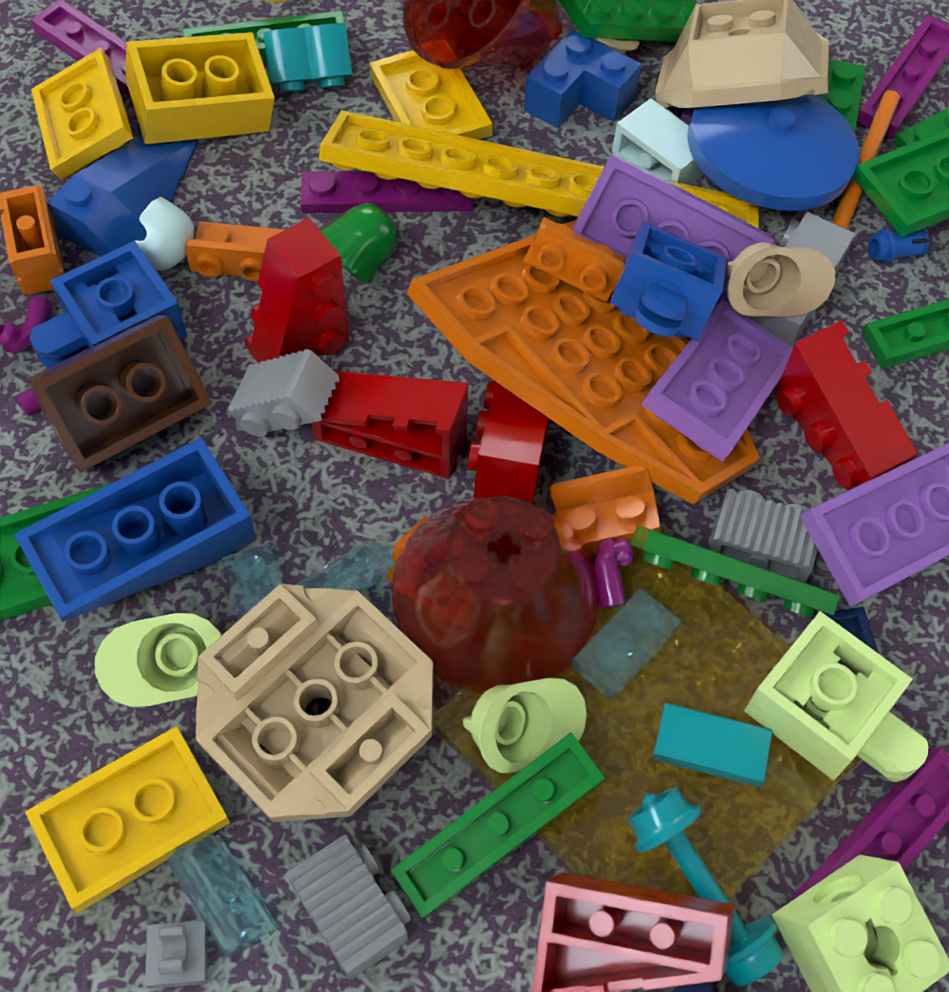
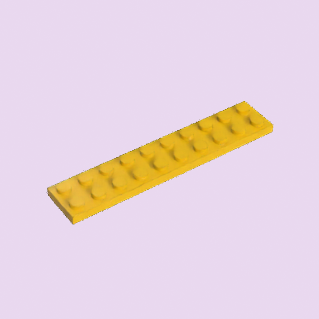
M341 110L321 142L319 161L332 163L334 167L341 170L360 169L374 172L376 176L383 179L393 180L402 178L416 181L420 186L429 189L440 187L460 191L461 194L470 198L490 197L502 200L505 204L512 207L531 206L545 209L549 214L558 217L579 216L604 166ZM666 180L759 229V208L757 205L738 199L729 193Z

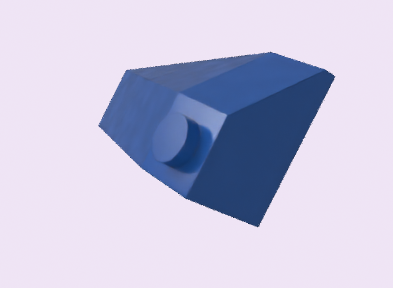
M141 135L76 173L47 202L59 236L99 257L132 241L145 240L147 231L139 220L142 212L152 201L159 197H163L173 203L174 193L179 181L183 179L197 147L198 139L145 144Z

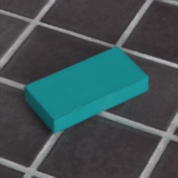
M665 703L661 713L652 760L760 788L765 779L772 730Z

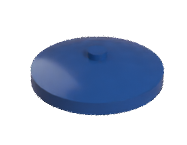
M814 94L775 101L695 107L688 127L689 149L701 171L727 193L748 203L769 209L787 211L807 210L833 201L845 191L859 162V145L853 129L833 106Z

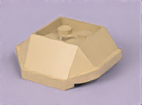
M731 0L696 4L674 49L663 58L655 91L656 102L664 108L673 106L695 108L784 100L808 94L828 93L829 40L813 29L793 0Z
M279 584L198 656L197 681L199 685L196 707V740L272 822L349 817L432 737L433 661L359 591L333 588H304L301 585ZM316 698H327L332 701L330 708L321 715L312 716L305 713L307 705Z

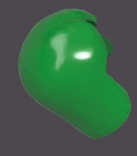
M363 203L349 209L330 225L320 230L341 255L342 266L361 283H368L378 269L389 260L398 241L397 228L387 213L372 203Z

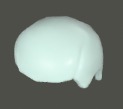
M159 197L147 206L139 218L147 231L146 239L143 241L136 240L135 242L156 271H164L177 265L186 257L185 244L187 239H194V226L191 218L183 210L163 197Z

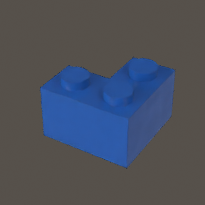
M572 29L527 76L524 111L556 128H559L579 105L615 122L636 98L641 63L591 38H583L579 32Z

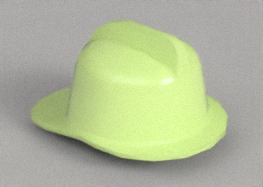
M174 613L133 621L115 628L102 640L95 655V675L101 689L111 699L129 707L151 706L191 698L198 695V656L222 635L209 620L193 613Z
M544 678L513 685H497L485 691L477 700L472 716L463 719V726L472 733V738L481 750V755L490 768L499 773H514L522 770L570 732L579 741L584 732L587 712L584 697L575 685L563 678Z

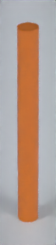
M892 90L884 92L859 153L858 164L877 157L900 99V95ZM853 177L842 195L831 222L845 229H848L863 189Z

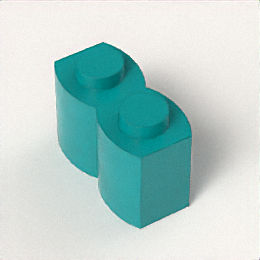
M346 23L263 32L270 84L272 87L279 86L280 93L304 91V83L320 82L321 89L345 86L344 79L352 78Z

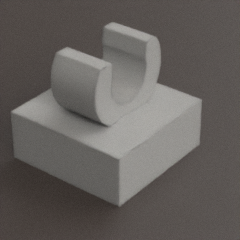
M205 920L147 925L145 986L148 989L207 984L208 923Z

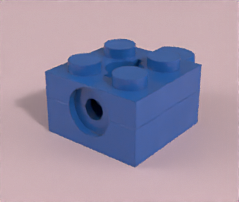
M642 221L624 260L625 266L613 290L610 303L616 305L624 315L636 319L640 326L654 334L679 338L687 336L698 340L722 293L727 257Z
M132 241L50 280L63 314L32 328L30 340L39 361L45 367L50 368L155 315L168 316L180 340L187 336V332L177 300L137 243ZM129 313H132V315L129 316V317L126 318V319H123V320H119V319H118V318L127 316Z

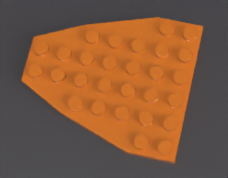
M576 220L563 225L572 229ZM535 235L411 281L406 294L467 362L595 451L624 467H646L649 471L651 482L690 504H696L750 471L759 461V453L748 429L744 431L732 451L721 462L641 405L652 388L692 338L687 336L683 338L675 336L666 337L654 334L640 326L636 319L624 315L616 305L610 303L613 291L605 302L524 262L523 260Z

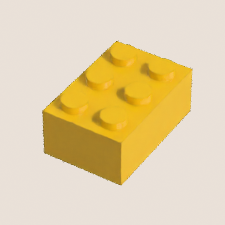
M252 32L126 42L125 78L145 144L269 132L275 97Z

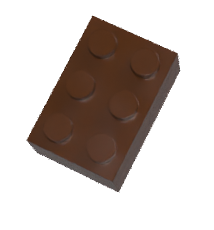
M155 315L25 380L69 460L80 473L212 404L168 316Z

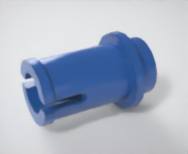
M880 229L869 238V255L874 261L880 260L881 264H888L892 262L893 258L924 256L928 252L929 242L913 244L912 241L929 238L928 233L925 229H921L901 237L898 232Z

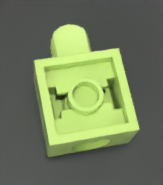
M821 611L760 684L744 710L745 713L763 727L772 730V734L833 781L856 755L893 782H899L910 777L925 763L928 755L927 740L890 712V709L913 679Z
M858 855L772 914L811 992H924L925 989L949 972V958L900 863L896 861Z

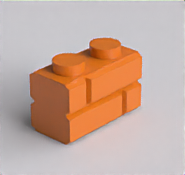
M37 185L5 191L0 194L1 221L9 264L15 278H17L22 293L26 295L54 290L50 280L66 273L57 228L47 205L48 200L43 187Z

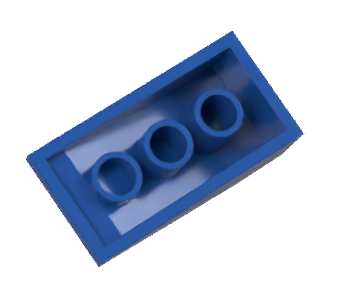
M202 437L14 534L62 622L209 566L256 541L251 515Z

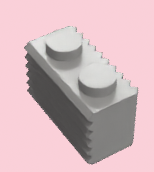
M307 349L304 352L298 351L297 354L292 352L291 355L280 356L279 359L273 358V360L268 359L267 362L261 361V363L256 362L255 365L250 364L229 405L228 413L239 421L240 427L245 432L257 437H263L267 432L280 429L295 430L298 425L321 421V413H325L324 406L329 405L328 398L332 397L331 390L336 389L335 382H339L338 374L316 354Z
M733 488L727 489L709 545L710 550L802 582H806L813 570L818 548L800 518L801 514L810 509L799 504H788L786 506L782 503L776 504L773 500L766 501L762 495L755 491L739 490L736 492Z
M344 834L286 872V875L347 978L351 981L408 941L404 924L409 922L411 918L397 894L392 890L384 895L375 882L373 876L379 873L380 870L367 847L363 843L353 847L348 837Z

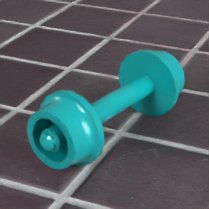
M677 787L669 788L658 795L645 793L642 805L627 818L637 837V841L634 844L637 852L643 853L664 843L699 898L730 903L683 831L702 814L700 806L688 803ZM734 910L729 960L725 970V974L734 986H744L759 978L766 979L767 973L782 961L784 952L774 936L777 925L772 917L760 918L744 925Z

